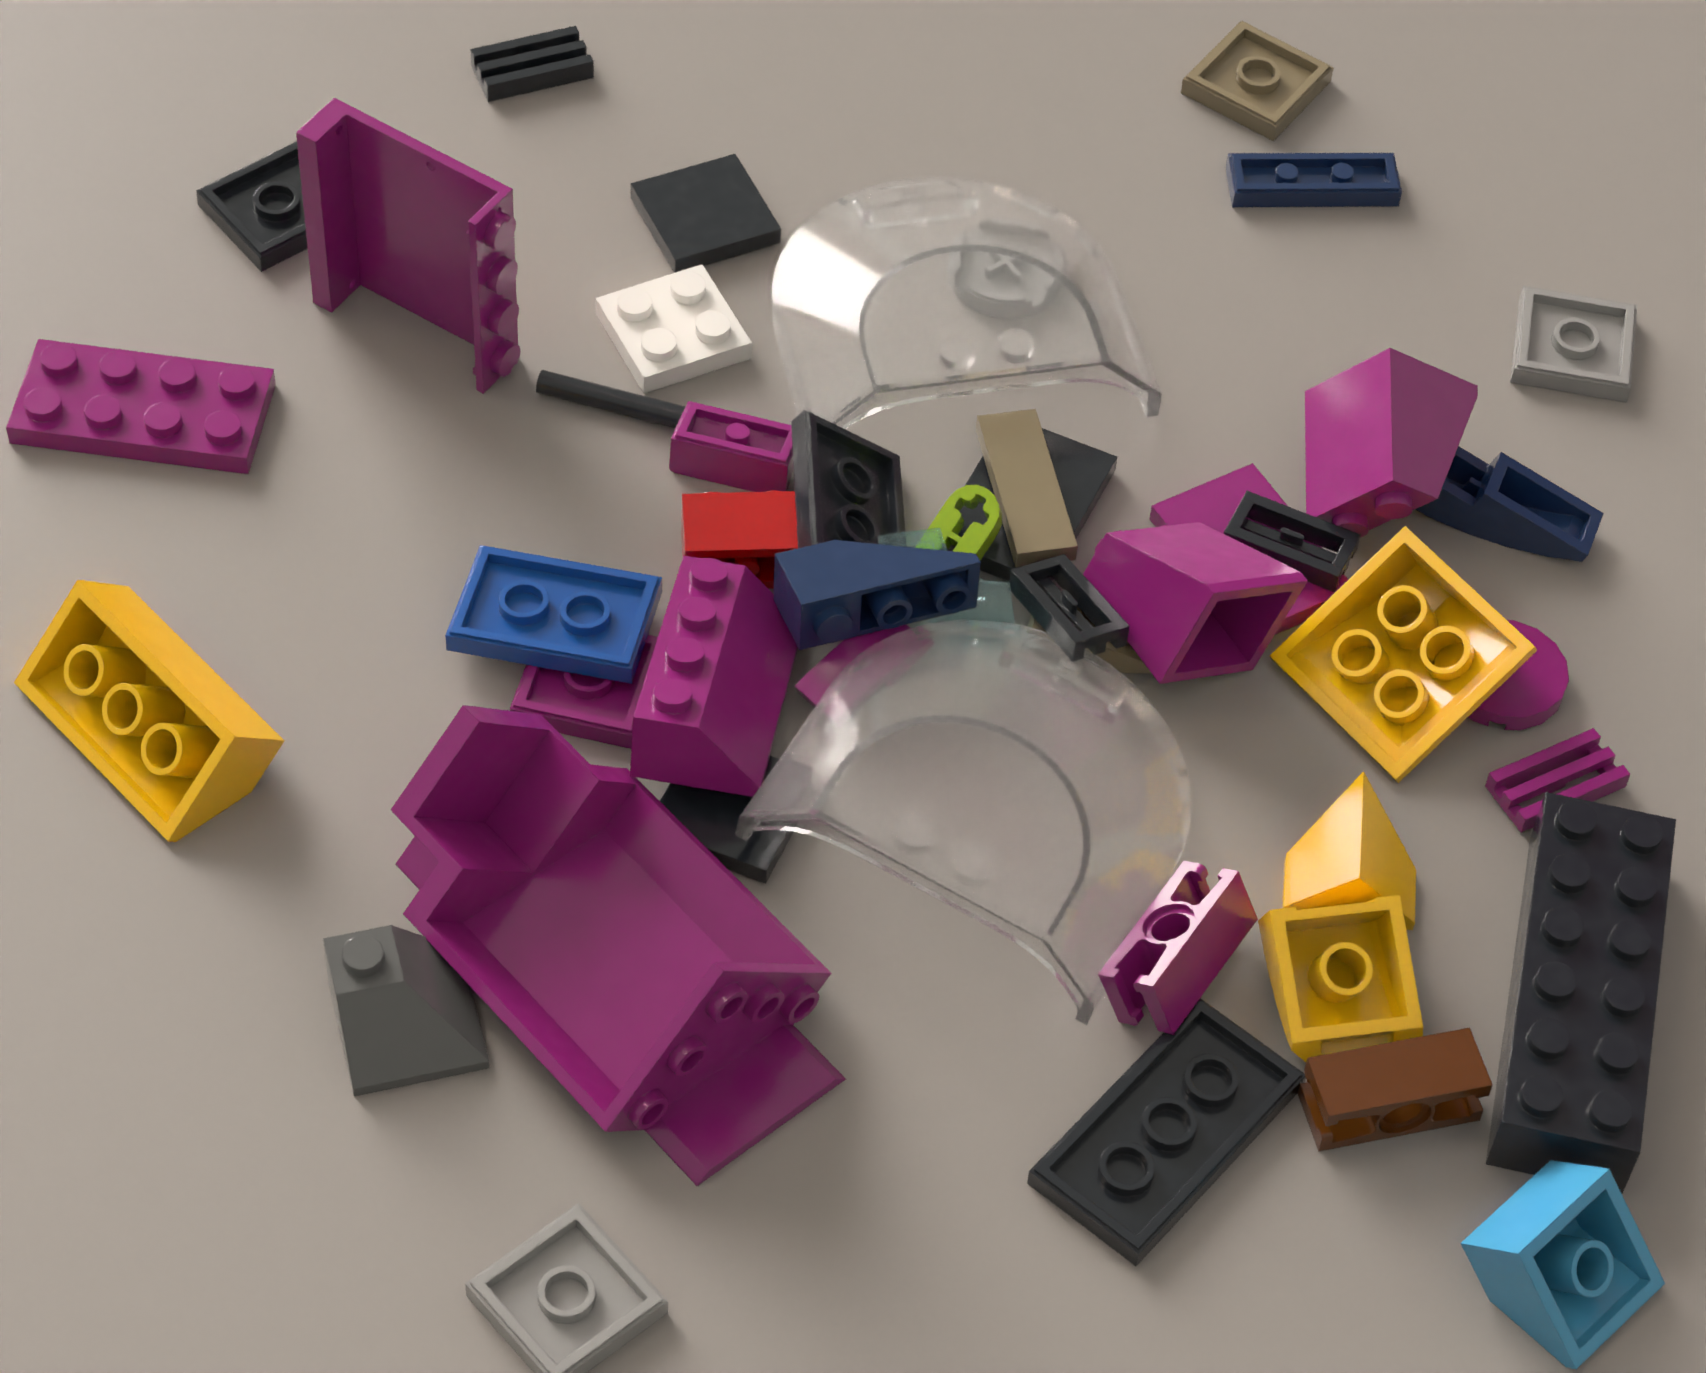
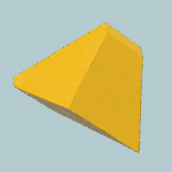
M1363 771L1286 853L1282 908L1296 907V910L1363 903L1373 898L1400 895L1406 930H1413L1415 925L1416 868Z

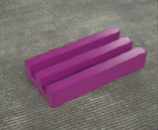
M1592 728L1490 772L1485 787L1522 833L1534 827L1543 800L1525 808H1522L1519 805L1520 803L1545 792L1553 793L1564 788L1568 782L1597 771L1600 775L1557 793L1558 795L1593 802L1625 788L1630 773L1624 765L1619 767L1614 765L1613 762L1616 755L1609 746L1602 749L1598 745L1601 736Z

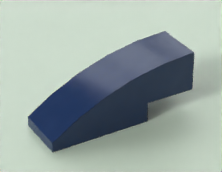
M1460 446L1457 448L1438 499L1415 509L1438 522L1466 534L1508 548L1582 562L1589 555L1604 514L1502 452L1488 464Z

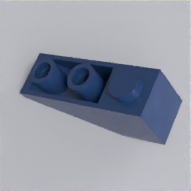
M832 540L775 554L773 600L799 650L976 608L981 561L975 553Z

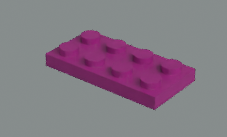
M38 339L6 426L9 444L249 474L276 386L274 369Z

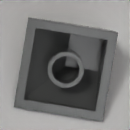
M388 925L323 938L328 983L354 1096L490 1068L471 987L427 941L425 936Z

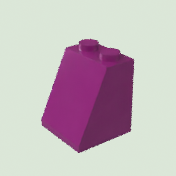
M1388 348L1306 390V513L1361 534V538L1367 535L1369 530L1393 519L1407 517L1412 513V510L1438 499L1477 400V385L1395 349Z
M1201 522L1108 532L1097 544L1095 553L1083 573L1088 581L1130 626L1128 642L1159 684L1253 670L1308 582L1300 571Z

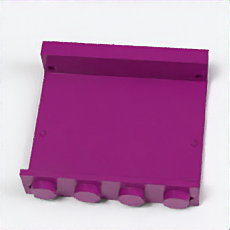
M333 98L296 132L313 303L332 313L361 285L474 345L475 366L473 367V375L476 376V390L484 394L501 376L506 377L511 373L512 368L518 363L521 352L518 345L517 318L519 315V305L517 304L516 293L518 265L515 261L514 232L516 220L514 219L513 189L374 117Z

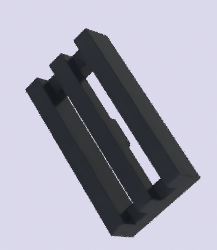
M576 25L470 49L471 67L488 102L594 78V61L590 54L587 55V47L584 41L579 40V31Z
M1246 491L1223 533L1300 571L1309 583L1332 592L1336 591L1341 576L1345 574L1349 566L1350 559H1353L1361 534L1250 491ZM1248 518H1250V519H1252V520H1255V521H1257V522H1260V523H1262V524L1268 525V526H1270V527H1273V528H1275V529H1278V530H1280V532H1279V531H1276V530H1274V529H1271V528H1269V527H1266V526H1264V525H1261V524H1259V523H1256V522H1253V521H1251V520H1248ZM1303 540L1309 541V542H1311V543H1314V544L1319 545V546H1321V547H1324V548H1326V549H1329V550H1332V551H1334V552H1337V554H1335V553H1333V552H1330V551H1328V550H1325V549H1323V548L1317 547V546H1315V545H1312V544H1310V543H1307V542H1305V541H1303Z
M1065 554L1011 569L1009 590L1072 662L1084 659L1086 648L1094 655L1105 652L1107 642H1110L1116 649L1127 646L1130 626ZM1050 576H1051V577L1057 582V584L1063 589L1062 592H1061V591L1058 589V587L1050 580V578H1049ZM1077 606L1083 611V613L1092 621V623L1096 627H1092V625L1077 610Z

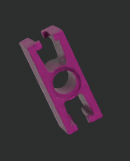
M1183 861L1098 973L1118 1022L1137 1026L1144 1017L1141 1008L1146 1004L1158 1031L1169 1034L1176 1032L1258 920L1239 871L1223 868L1217 875L1219 882L1210 891L1205 879L1208 876L1206 867L1199 863Z

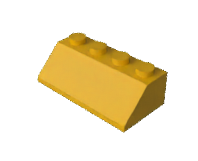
M77 580L14 681V684L168 842H177L250 794L285 741L129 586Z

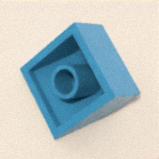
M1550 1160L1460 1243L1489 1301L1565 1367L1577 1369L1665 1284L1608 1168Z

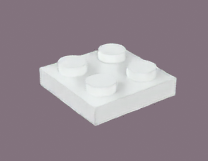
M703 264L596 298V316L644 394L749 360L752 357L751 340Z

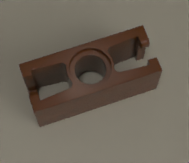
M1469 1027L1309 1057L1304 1068L1307 1082L1300 1084L1297 1094L1319 1152L1480 1121L1484 1110L1479 1098L1489 1096L1493 1084Z

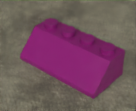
M683 556L633 716L630 777L759 798L798 646L773 600V593L745 565L722 562L714 558Z

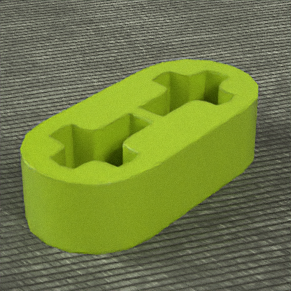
M965 485L956 489L949 496L915 548L947 551L952 544L955 546L954 552L975 553L979 560H981L1002 526V511L995 495L987 488L979 485ZM979 502L983 503V511L988 519L984 525L973 522L962 537L958 536L965 523L959 511L964 506L974 509Z

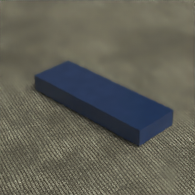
M1228 153L1225 168L1232 207H1399L1402 190L1394 153Z

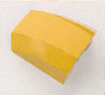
M1400 895L1373 898L1363 903L1296 910V907L1269 910L1258 920L1269 978L1282 1026L1291 1051L1306 1062L1309 1057L1423 1036L1424 1027Z

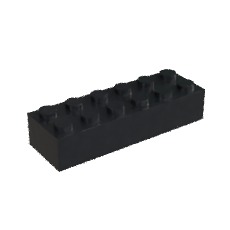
M1545 792L1529 843L1486 1165L1535 1175L1550 1160L1608 1168L1621 1194H1623L1641 1152L1676 819Z

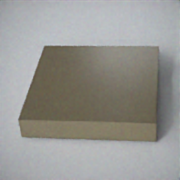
M1241 20L1183 78L1181 94L1274 141L1331 82L1334 67Z

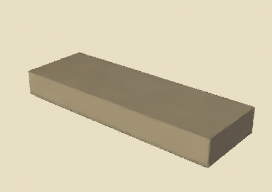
M1036 409L977 415L975 430L993 492L1002 511V522L1015 567L1025 566L1063 554L1070 561L1076 560L1078 545Z

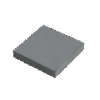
M1523 286L1518 304L1510 383L1627 403L1632 383L1638 305Z
M579 1203L465 1283L466 1296L534 1373H587L668 1313L667 1299Z

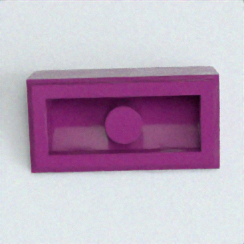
M688 401L671 437L670 471L752 492L787 491L794 470L791 425Z

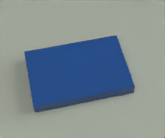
M480 545L445 635L446 650L632 684L662 595V577Z

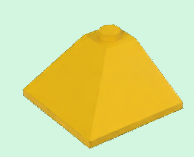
M1404 526L1270 655V658L1399 783L1517 671L1537 649L1413 532Z

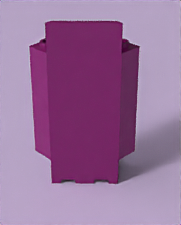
M463 705L391 808L394 815L414 835V838L395 864L419 889L403 912V915L426 937L427 941L605 1132L644 1130L688 1178L698 1186L846 1080L794 1026V1023L803 1020L816 1007L820 997L818 991L832 973L636 777H630V771L627 768L589 764L540 714Z

